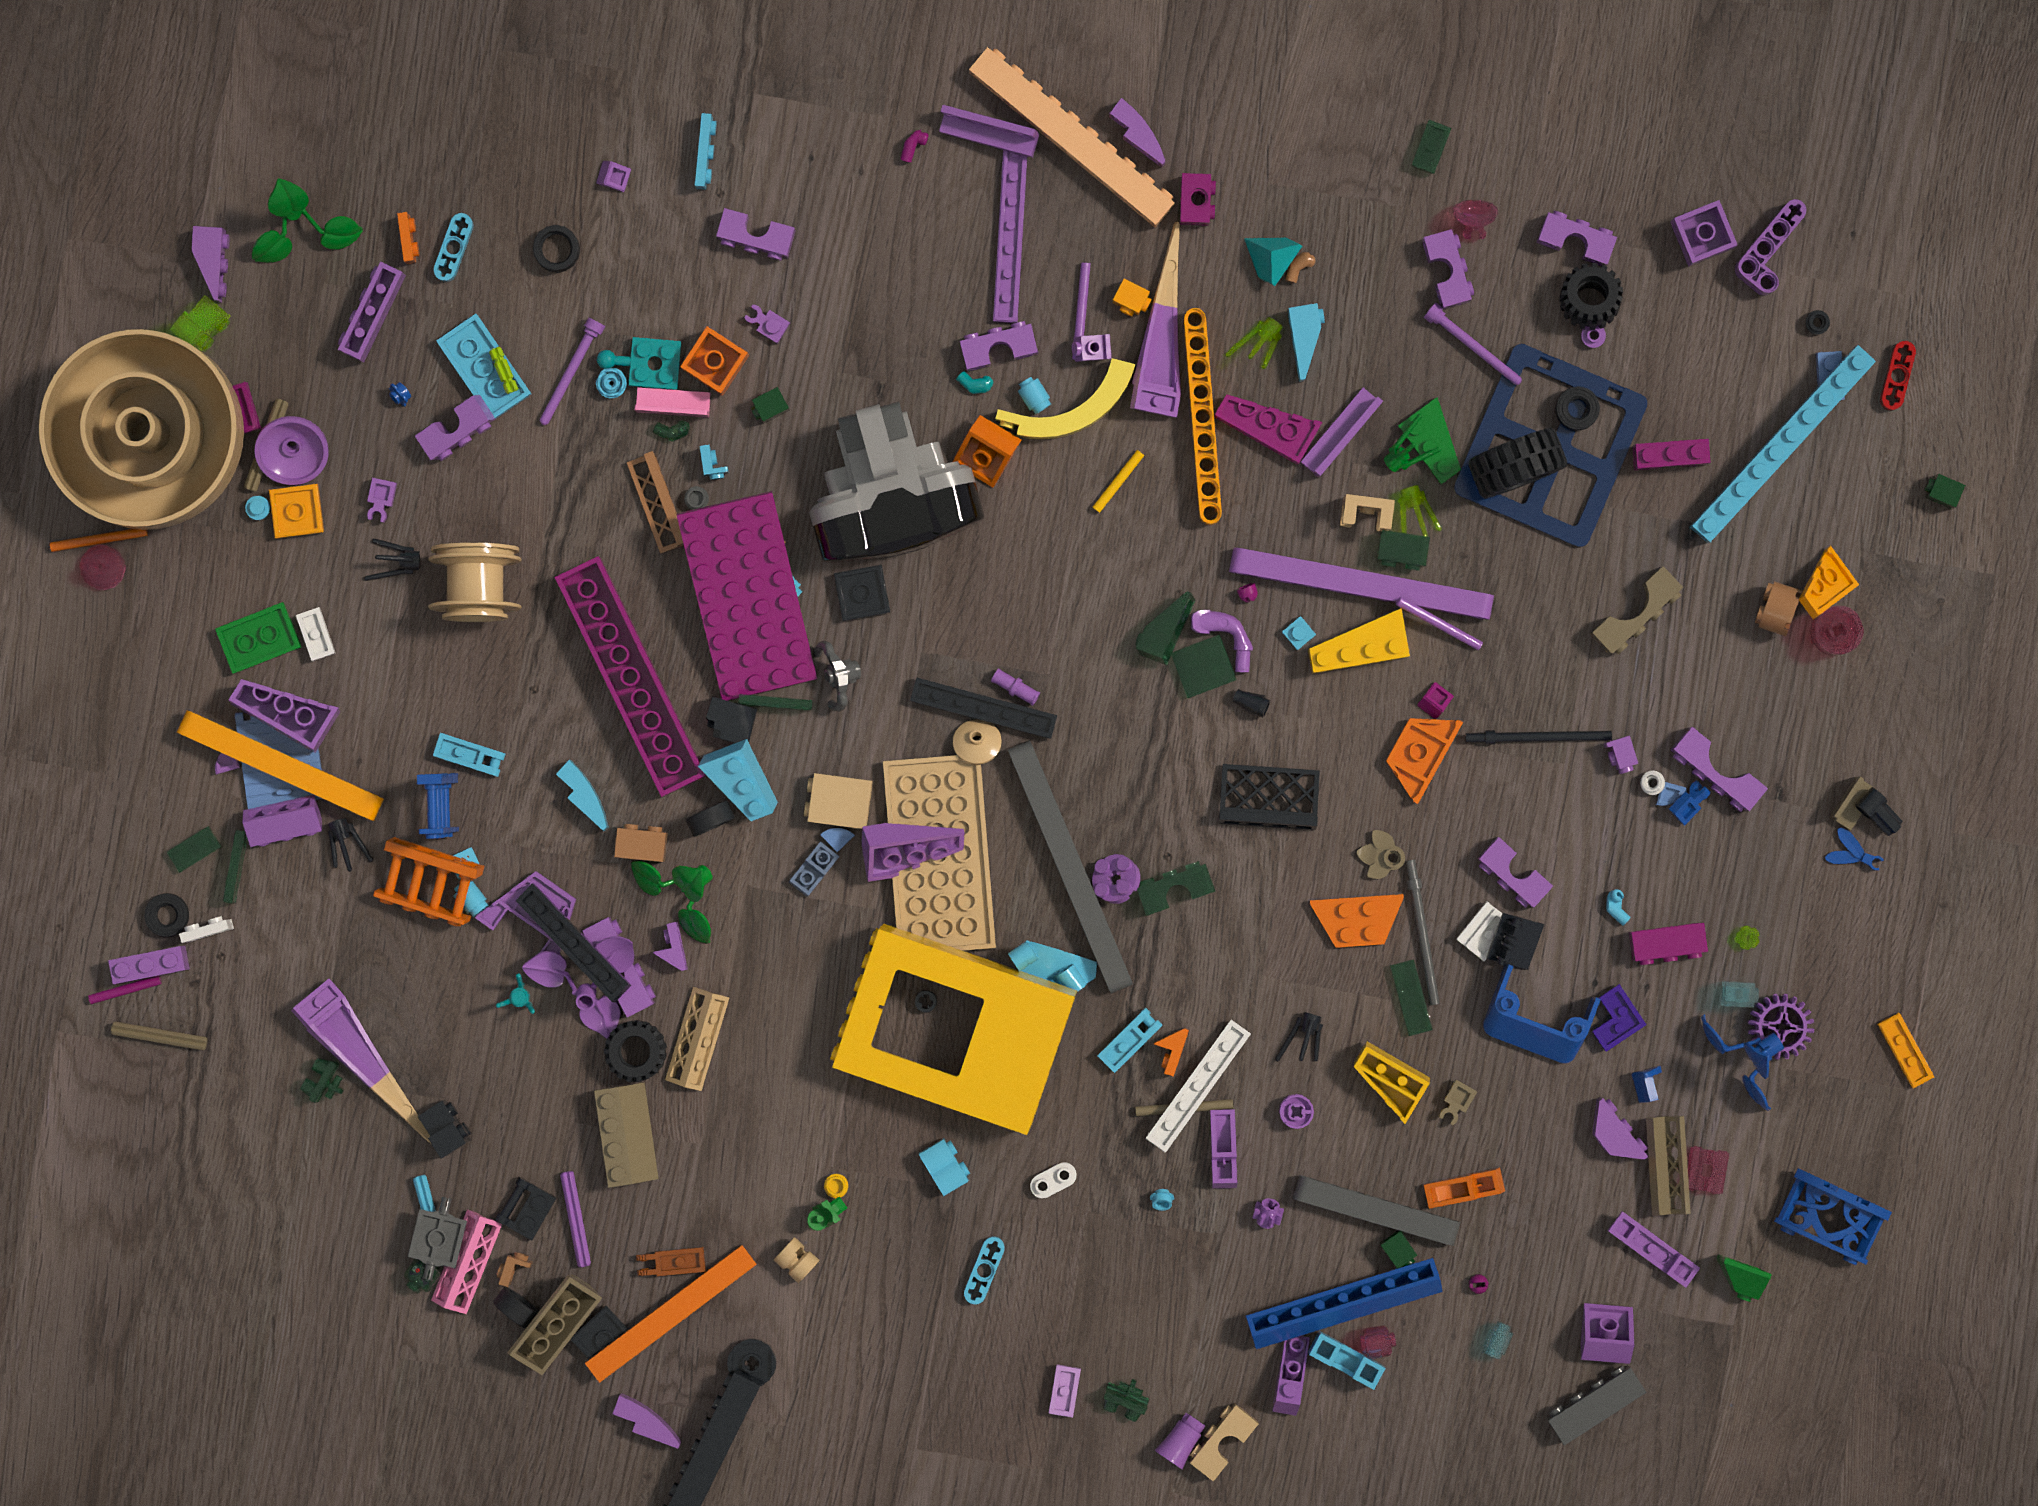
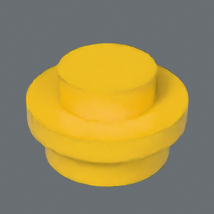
M832 1174L825 1180L824 1190L832 1198L842 1197L848 1191V1181L841 1174Z

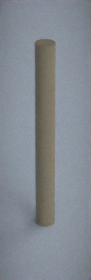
M1233 1099L1203 1101L1195 1112L1233 1109ZM1170 1104L1136 1107V1116L1161 1115Z

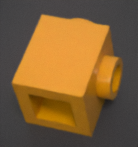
M1123 279L1112 303L1120 306L1119 311L1132 317L1133 314L1139 316L1141 310L1146 312L1152 299L1148 298L1150 291Z

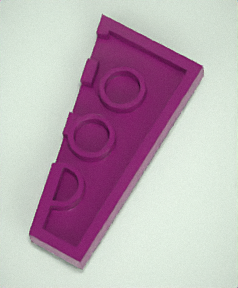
M1227 394L1214 415L1216 419L1297 465L1300 463L1322 422L1317 420L1305 419L1300 415L1281 412L1279 409L1257 405L1255 402Z

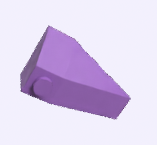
M892 823L862 827V850L868 882L899 876V871L912 867L914 870L921 867L920 863L929 859L939 860L964 849V829Z

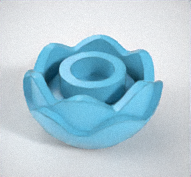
M617 368L602 370L596 380L598 391L606 398L619 397L625 391L627 385L626 377ZM610 381H613V382H614V384H613L612 386L609 385V382H610Z

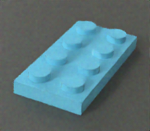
M474 314L436 340L471 393L482 397L495 419L532 395L506 356H504V359L508 362L513 374L512 379L516 381L518 390L511 394L505 392L503 388L504 383L501 382L494 366L495 361L491 359L489 354L491 349L499 347V345L477 314Z

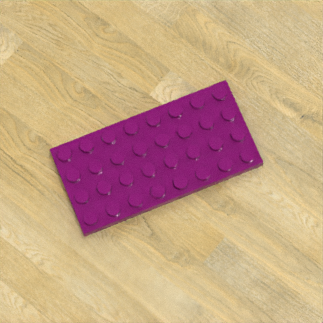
M772 491L677 513L722 699H736L817 679Z

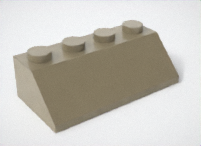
M645 1082L594 1090L608 1188L659 1179Z
M574 1274L567 1275L507 1353L543 1375L602 1297Z

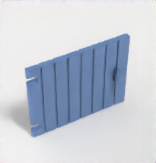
M243 712L235 713L237 733L322 770L319 748L314 753L256 718L250 716L251 720L244 721ZM241 762L248 809L314 795ZM315 795L316 800L323 799Z

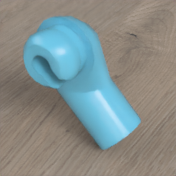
M1615 889L1607 895L1606 910L1624 926L1631 917L1621 909L1622 899L1624 898L1623 892Z

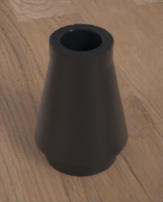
M1238 689L1232 702L1256 718L1258 716L1263 718L1271 700L1267 699L1266 695Z

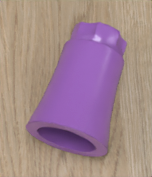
M1185 1413L1182 1420L1177 1422L1173 1430L1154 1451L1183 1470L1189 1454L1201 1436L1199 1433L1203 1431L1205 1425Z

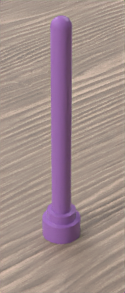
M1435 303L1424 316L1430 323L1434 322L1436 325L1439 323L1513 384L1519 385L1522 382L1518 374L1444 316L1446 313L1442 311L1443 308L1439 304Z
M589 317L584 324L586 327L584 332L586 333L540 418L542 425H547L551 420L594 337L597 338L598 334H602L605 326Z

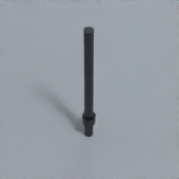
M1485 730L1484 733H1465L1466 743L1485 742V745H1495V742L1612 740V731L1495 733V730Z

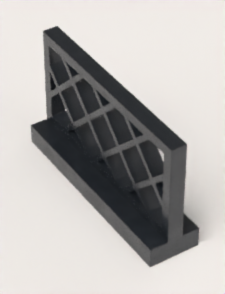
M1223 764L1219 824L1316 830L1320 770ZM1227 770L1238 771L1243 777L1234 787L1227 780ZM1255 772L1262 773L1268 779L1259 788L1249 779ZM1267 773H1275V774L1270 777ZM1279 774H1286L1292 781L1283 790L1273 780ZM1304 775L1314 776V785L1307 792L1297 782ZM1245 781L1255 790L1246 799L1236 790ZM1269 783L1279 792L1270 801L1260 791ZM1226 784H1227V786L1230 788V790H1229L1227 793H1226ZM1295 784L1303 795L1293 803L1284 792ZM1312 791H1313V798L1309 795V793L1312 792ZM1232 792L1242 801L1236 808L1225 807L1226 797ZM1256 794L1266 802L1261 809H1253L1248 803ZM1281 795L1290 804L1285 811H1278L1272 805ZM1307 797L1313 804L1312 813L1302 812L1296 805ZM1294 808L1296 812H1291L1290 810Z

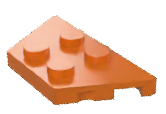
M1409 718L1387 757L1386 763L1414 803L1418 804L1462 726V721Z
M1404 895L1309 900V903L1335 948L1382 945L1386 942Z

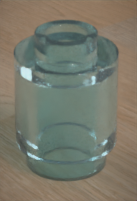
M1497 1321L1496 1325L1491 1324L1483 1342L1484 1349L1482 1352L1500 1360L1502 1355L1506 1354L1514 1334L1510 1331L1511 1326Z

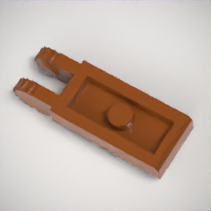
M704 1247L663 1250L636 1255V1261L655 1259L656 1268H641L637 1270L638 1276H666L706 1272Z

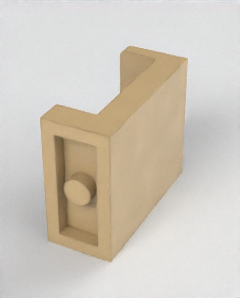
M814 773V777L808 780L807 792L811 793V800L805 803L804 816L808 817V822L862 829L863 826H867L873 781Z

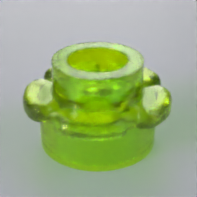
M1743 926L1736 934V942L1740 944L1742 949L1749 950L1751 947L1755 948L1759 944L1758 937L1760 934L1754 927ZM1747 935L1750 936L1749 940H1746Z

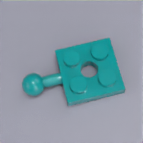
M633 337L631 357L615 356L612 351L603 350L597 356V363L603 369H610L614 365L630 366L629 386L677 390L681 341ZM658 357L661 359L662 366L659 370L654 371L648 367L650 358Z

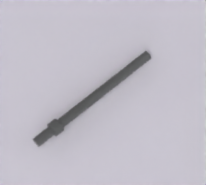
M1415 859L1406 861L1409 880L1406 882L1412 896L1430 1005L1440 1004L1420 888H1422L1421 878H1418Z

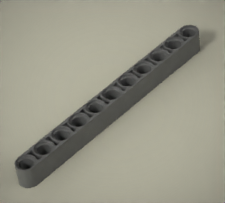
M1028 740L1007 749L1110 994L1133 985L1031 741Z

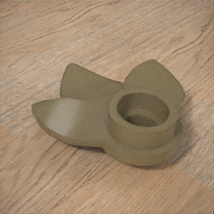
M1373 830V844H1367L1356 852L1362 862L1370 865L1367 876L1373 879L1386 877L1390 870L1399 869L1405 862L1403 850L1395 846L1393 837L1390 834L1381 830ZM1391 853L1397 855V861L1394 863L1388 860V856Z

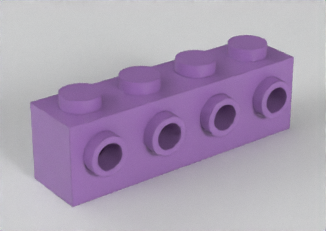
M383 262L374 267L370 275L371 282L368 288H364L360 295L359 301L361 303L358 309L352 312L349 318L350 325L347 331L342 333L338 341V345H340L338 350L364 363L406 277L403 272Z

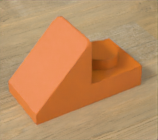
M1182 1028L1153 1043L1154 1045L1171 1050L1170 1054L1165 1053L1161 1067L1165 1068L1164 1074L1174 1077L1189 1032L1188 1029Z

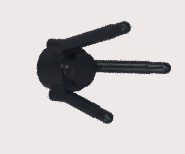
M372 539V543L402 551L400 556L376 555L375 559L399 561V567L404 568L368 575L364 577V580L413 574V570H419L420 551H414V547H405L383 540Z
M346 818L328 823L330 830L327 832L330 839L334 868L338 867L336 842H339L348 872L352 871L344 840L350 838L349 833H351L368 861H373L372 856L355 831L353 823L348 824Z
M1303 1012L1302 1018L1297 1017L1296 1023L1276 1056L1275 1061H1280L1300 1027V1031L1305 1033L1299 1061H1303L1310 1036H1314V1034V1061H1318L1320 1036L1323 1024H1320L1322 1017Z

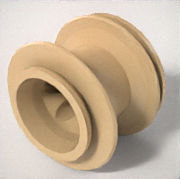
M449 543L431 547V552L436 555L430 556L429 561L447 566V601L431 603L428 605V608L433 611L446 612L442 614L443 620L457 622L504 621L508 619V615L504 613L519 611L522 608L521 605L516 603L503 602V567L518 564L522 561L519 556L514 555L519 553V547L496 543Z

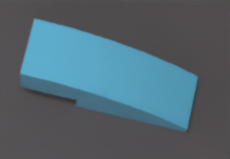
M568 760L556 773L558 777L574 790L568 799L603 831H606L609 828L606 815L595 789L572 760Z

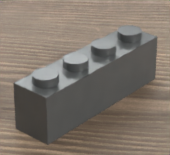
M1623 1365L1618 1366L1610 1372L1612 1376L1606 1380L1598 1379L1590 1385L1591 1389L1584 1394L1578 1392L1569 1398L1570 1403L1564 1407L1558 1405L1549 1411L1550 1416L1546 1419L1563 1445L1568 1444L1647 1393L1628 1365L1626 1367H1623Z

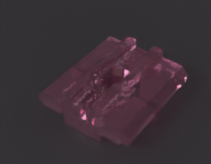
M1698 1146L1690 1147L1687 1165L1689 1190L1706 1191L1718 1195L1723 1194L1729 1153L1722 1150L1704 1149ZM1704 1164L1712 1165L1710 1177L1702 1175Z

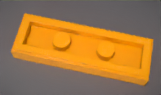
M1899 1012L1877 1024L1911 1088H1915L1934 1078L1931 1069Z

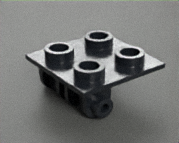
M1502 913L1486 958L1497 961L1498 964L1503 966L1509 964L1528 970L1545 924Z

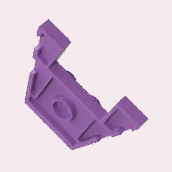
M535 871L475 917L488 928L494 930L509 910L549 938L541 952L554 951L560 954L562 949L528 915L516 900L533 883L571 920L577 899Z

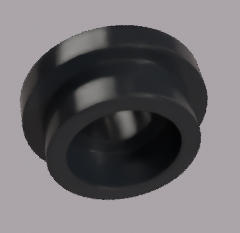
M1815 310L1808 314L1805 325L1810 333L1820 335L1828 330L1830 319L1825 312ZM1815 318L1821 320L1820 327L1814 326L1813 320Z

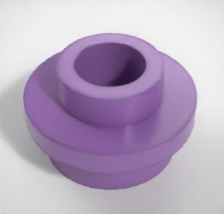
M1599 325L1596 326L1595 330H1590V327L1586 326L1585 330H1582L1581 333L1583 343L1590 348L1601 346L1606 338L1604 328L1600 329ZM1591 331L1597 332L1598 338L1596 340L1590 338L1589 334Z

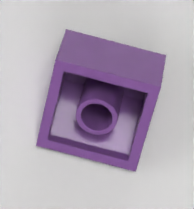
M1584 1303L1581 1360L1630 1364L1634 1349L1633 1307Z

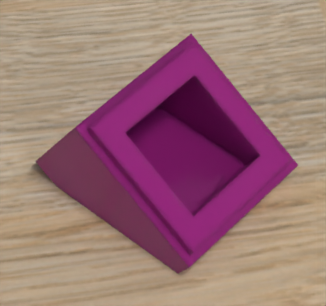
M1434 682L1417 706L1432 718L1437 719L1454 696Z

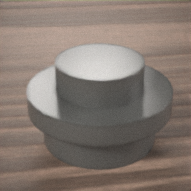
M695 486L687 490L684 500L687 507L694 510L706 507L709 502V496L705 489Z

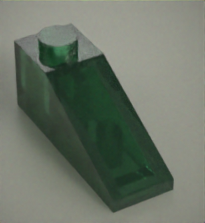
M1186 591L1145 627L1143 633L1138 635L1135 645L1141 656L1164 665L1168 664L1196 601L1191 592Z

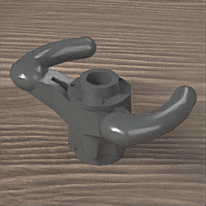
M820 641L815 646L813 655L821 657L824 652L830 663L827 666V670L824 671L827 684H830L837 690V702L830 700L827 705L831 710L840 712L848 704L847 686L861 678V669L856 660L851 661L847 659L842 661L835 654L833 645L830 642Z

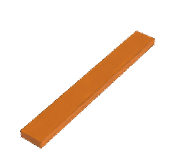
M740 1245L585 1362L586 1366L600 1383L757 1264L744 1246Z

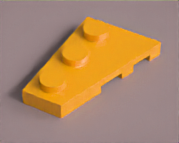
M1831 545L1824 550L1799 598V601L1812 619L1822 614L1859 585Z

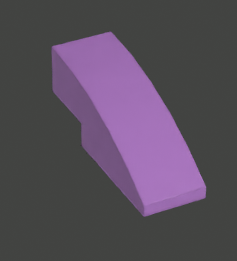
M1121 98L1110 112L1109 117L1127 130L1123 140L1162 168L1165 165V158L1154 133L1137 111Z
M1235 1109L1210 1110L1212 1189L1237 1188Z
M622 1393L619 1395L613 1414L635 1422L632 1432L677 1449L679 1448L681 1440L658 1414L634 1398Z

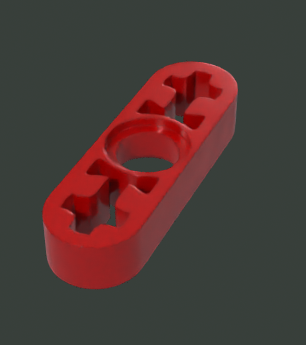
M1901 341L1892 349L1880 396L1882 407L1889 411L1898 409L1904 402L1916 355L1915 346L1909 341ZM1906 346V351L1910 352V355L1904 357L1903 364L1907 363L1908 366L1894 365V361L1899 362L1901 359V353L1898 352V349ZM1894 369H1900L1904 372V380L1897 383L1893 381L1891 373ZM1889 384L1893 387H1902L1901 391L1899 389L1895 391L1894 398L1898 399V402L1893 403L1892 406L1889 405V400L1886 399V396H1890L1893 388H1888Z

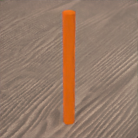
M127 529L50 542L51 552L144 537L148 536V531Z

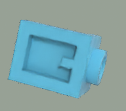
M710 445L700 446L704 476H709L710 480L723 479L724 474L729 473L728 467L713 468V465L717 464L716 451L711 450Z

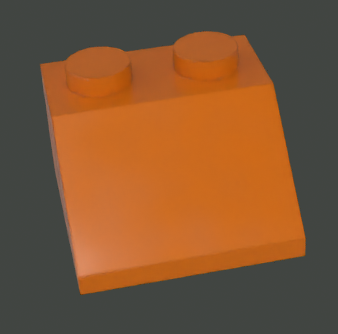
M980 415L966 435L953 462L958 461L959 465L971 467L974 477L994 488L1018 448L1021 439Z

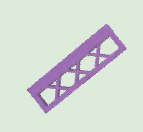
M942 105L941 113L944 116L939 130L940 133L1033 158L1039 138V133L1035 129Z
M1362 388L1300 463L1319 478L1381 405L1383 400L1379 397L1375 398L1365 388Z

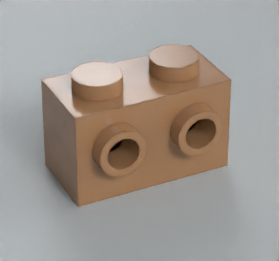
M623 824V828H617L614 857L665 862L668 833H663L662 827L648 826L647 831L638 830V825Z

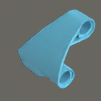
M1025 941L1008 953L1019 971L1075 989L1077 992L1084 988L1088 982L1096 978V961L1032 941Z

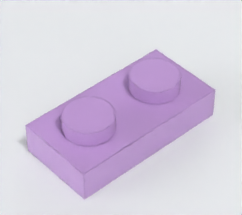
M1056 1365L1049 1414L1073 1417L1081 1368Z

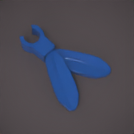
M1838 828V838L1848 851L1831 852L1825 856L1826 861L1833 864L1861 861L1872 870H1879V868H1875L1872 865V861L1876 858L1881 862L1884 861L1883 858L1865 853L1851 832L1844 828Z

